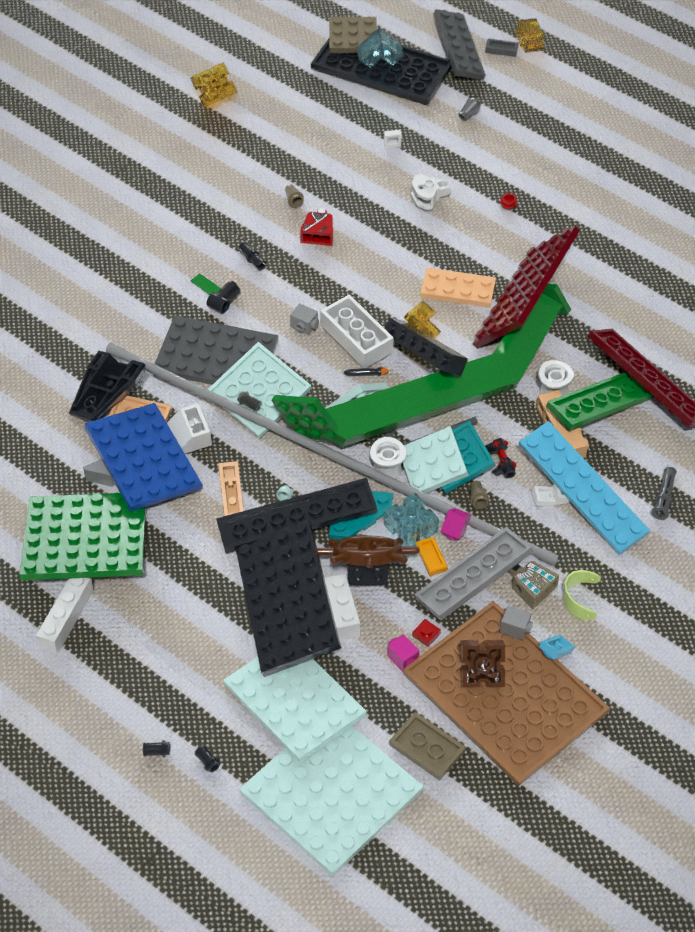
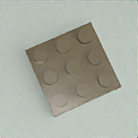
M369 16L329 17L330 53H377V18Z

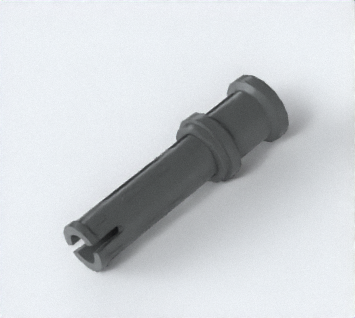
M673 467L665 468L660 493L655 497L656 505L652 509V516L656 519L665 520L669 517L668 509L672 504L671 492L677 470Z

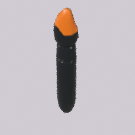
M378 367L376 369H348L343 373L347 376H381L389 373V370Z

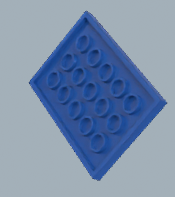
M156 403L85 423L86 432L130 512L202 489L200 479Z

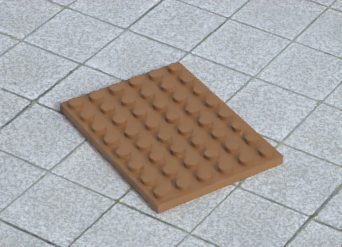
M492 601L405 667L403 674L515 784L520 786L608 714L610 707L559 660H553L545 656L543 650L539 648L540 643L530 634L526 633L524 640L500 633L501 621L505 611ZM461 640H478L479 645H486V640L504 641L505 662H500V665H503L505 668V687H488L487 682H480V687L462 686L461 665H466V662H463L461 658Z

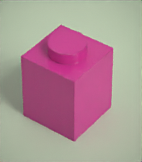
M456 508L448 510L441 532L445 533L446 537L452 540L464 537L471 514Z
M403 634L398 638H393L388 643L387 656L403 672L405 667L419 657V650Z

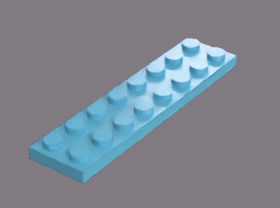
M549 421L519 441V446L618 555H621L649 534L650 530Z

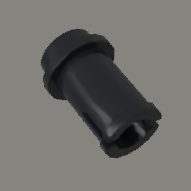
M165 740L157 743L144 742L143 756L162 755L166 757V755H170V742Z
M205 745L196 749L194 754L203 763L204 769L211 773L215 772L220 766L219 759L214 757Z

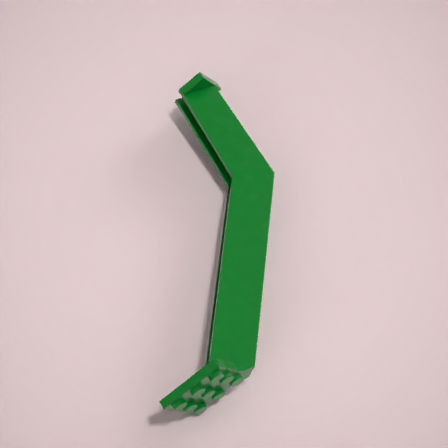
M547 284L523 326L505 334L493 354L467 362L461 376L442 370L326 409L318 398L274 395L271 401L292 430L314 440L332 441L344 447L515 389L557 315L569 314L571 307L558 284Z

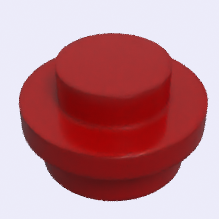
M507 193L501 198L500 204L503 208L513 209L517 206V199L515 195Z

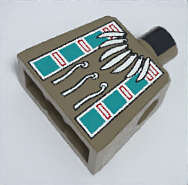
M530 561L524 567L517 564L509 570L514 575L512 582L513 590L531 609L538 606L558 587L559 575L534 561Z

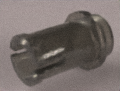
M242 391L237 398L240 405L244 404L255 412L262 405L261 400L249 395L247 391Z

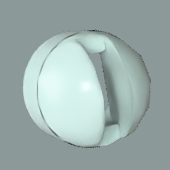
M287 485L281 486L276 496L280 501L290 499L293 496V490Z

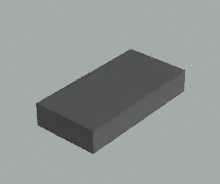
M488 38L485 53L516 57L519 43Z

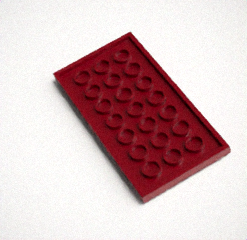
M576 225L570 229H564L561 234H555L548 241H542L536 248L532 247L527 251V257L519 264L520 268L512 275V281L505 286L506 290L497 299L499 301L497 305L490 310L491 314L484 320V326L475 334L476 338L472 344L476 348L523 326L580 232Z

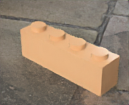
M556 390L538 395L536 407L544 423L549 421L572 447L585 458L589 444L587 439L581 434V427L569 430L546 407L548 401L562 396L560 391Z

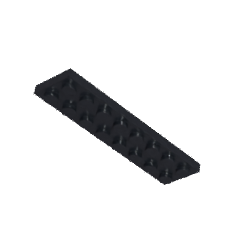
M363 478L216 518L225 553L236 551V549L244 544H250L263 536L305 520L310 521L313 530L378 512L368 479Z

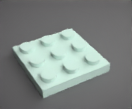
M451 426L404 445L406 459L403 465L411 487L428 493L469 476Z

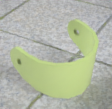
M578 570L573 571L567 576L564 583L563 603L567 611L574 617L585 620H593L597 617L595 611L575 602L567 590L577 583H598L601 579L598 574L591 571Z

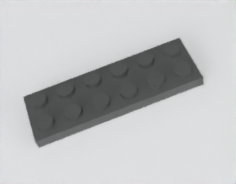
M435 9L433 15L454 75L484 80L486 74L464 14Z

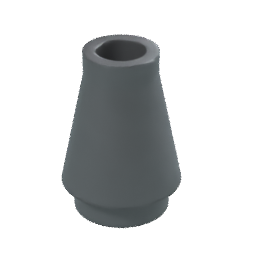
M474 97L468 99L462 110L458 113L459 118L465 121L477 113L481 107L480 101Z

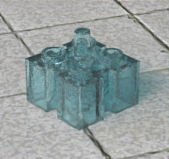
M417 493L405 498L402 506L395 504L384 510V526L392 535L397 533V538L403 539L402 546H415V542L420 541L422 536L427 539L438 533L439 518L430 508L425 509V502Z

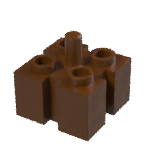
M461 640V658L463 662H466V665H461L462 686L480 687V682H487L488 687H505V668L503 665H500V662H505L504 641L486 640V645H479L478 640Z

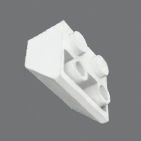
M199 403L181 408L167 422L184 454L212 445L211 433Z

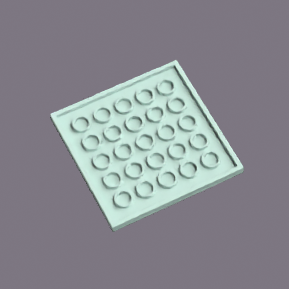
M352 726L301 763L284 748L239 790L240 794L333 877L423 791L424 786Z

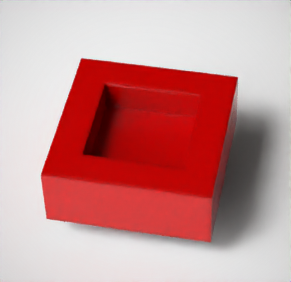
M424 619L412 632V637L429 647L441 634V629Z

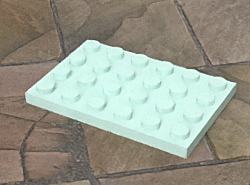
M257 657L223 680L225 687L299 763L367 716L366 710L313 659L264 677L261 673Z

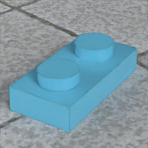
M559 634L543 640L539 648L543 650L545 656L555 660L571 654L575 646Z

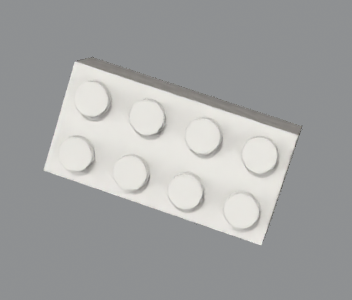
M347 295L320 311L321 326L363 368H367L393 353L394 338L352 296Z

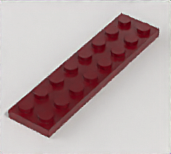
M614 329L590 331L588 337L595 346L600 347L605 352L607 357L616 361L617 365L621 369L626 370L633 380L638 381L644 390L655 396V399L659 403L664 404L671 414L676 415L683 425L689 428L695 427V401Z

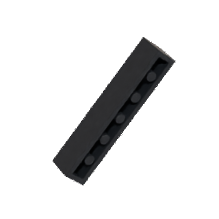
M389 317L385 330L394 338L395 342L444 372L462 375L468 358L406 321Z

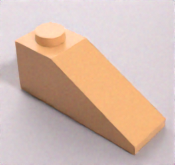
M238 461L218 463L224 516L244 511Z

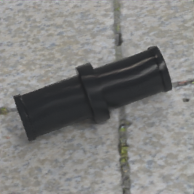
M242 242L238 246V250L246 257V260L249 263H253L258 270H263L266 267L267 262L247 242Z

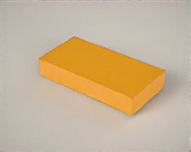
M434 537L415 542V546L420 549L419 555L429 577L448 570L446 561Z

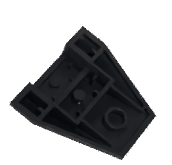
M98 350L87 367L69 414L90 422L97 420L136 387L145 374L146 365L132 360L129 365L118 362L110 353Z

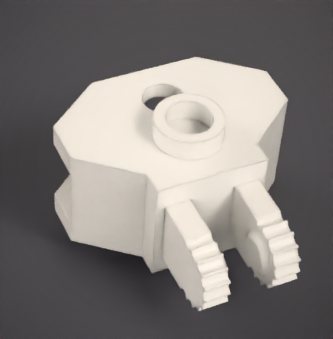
M419 174L415 175L412 181L413 190L411 196L417 207L430 210L434 208L436 201H439L440 197L449 195L452 190L444 178L435 180L434 177L430 178Z

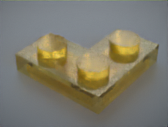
M425 301L419 303L403 317L409 324L433 338H436L441 332L430 321L436 312Z

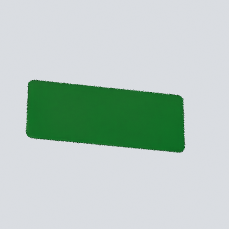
M198 274L190 280L209 295L212 292L217 293L221 289L202 274Z

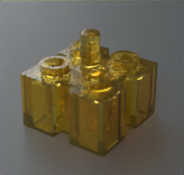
M224 62L190 78L195 90L200 89L201 95L199 98L204 108L238 92L233 80L228 81L227 79L229 72Z

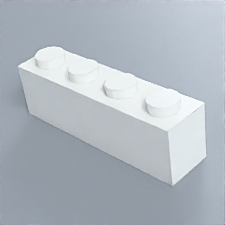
M91 578L68 579L36 634L39 649L58 655L94 591Z

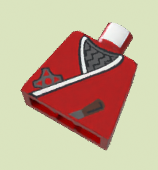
M319 208L317 212H308L300 228V243L333 246V215L328 214L324 208Z

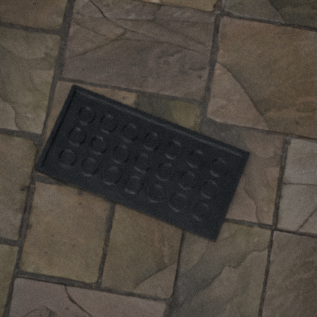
M329 37L311 62L312 69L427 105L452 68L449 59L377 38V53H330Z
M309 520L263 536L257 541L244 544L236 549L260 670L264 677L341 648Z

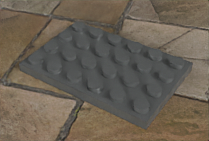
M174 315L155 365L187 380L213 385L256 343L259 342L274 354L279 338L275 334Z

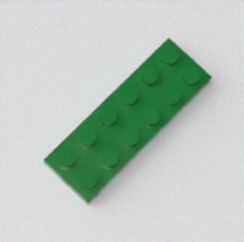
M624 372L548 401L546 407L569 430H573L652 399L653 395L644 390L638 381L633 380L628 372Z

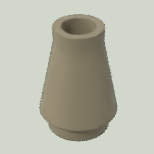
M287 185L285 192L289 205L293 207L301 206L304 202V195L294 185Z
M473 481L470 484V503L476 509H483L488 505L489 496L480 481Z

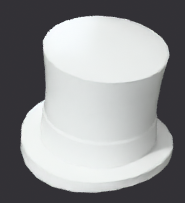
M557 360L544 362L539 369V379L542 382L540 393L544 394L559 390L562 396L568 393V385L574 378V372L571 367Z
M383 437L375 441L370 450V457L374 462L373 468L390 477L397 478L402 471L401 463L406 459L404 445L392 437Z

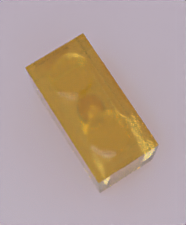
M537 18L518 20V27L515 28V33L519 37L520 47H523L524 52L543 51L545 38Z

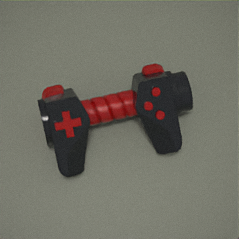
M498 438L485 445L490 455L498 453L501 460L497 467L492 470V473L495 476L503 474L505 478L514 477L517 465L516 462H513L506 455L505 450L508 448V441Z

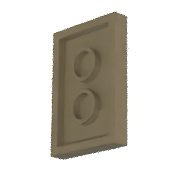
M416 712L389 740L391 747L439 781L466 751L464 745Z

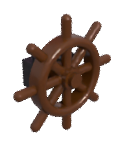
M367 535L347 537L340 540L330 539L328 544L331 547L316 548L318 556H333L330 558L331 564H347V580L349 585H387L388 564L394 562L406 563L408 558L402 554H418L420 551L417 546H401L403 544V539L401 538L392 539L383 536Z

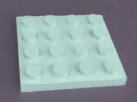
M259 342L208 388V390L275 422H278L283 416L276 410L275 405L271 401L274 395L304 397L312 389L307 381ZM224 408L259 439L269 430Z

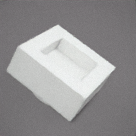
M401 130L384 131L385 148L401 147Z

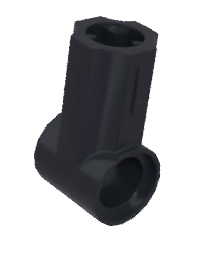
M232 280L227 282L217 293L212 292L209 295L206 305L224 314L228 310L230 302L240 293V287Z

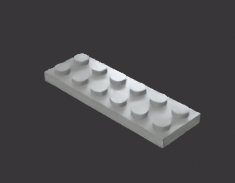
M505 527L415 593V598L441 621L533 553V549L523 539Z

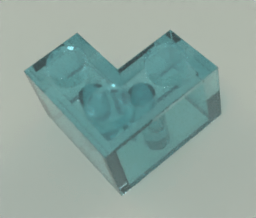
M381 28L374 31L356 47L359 60L370 68L381 58L393 66L404 56L401 43Z

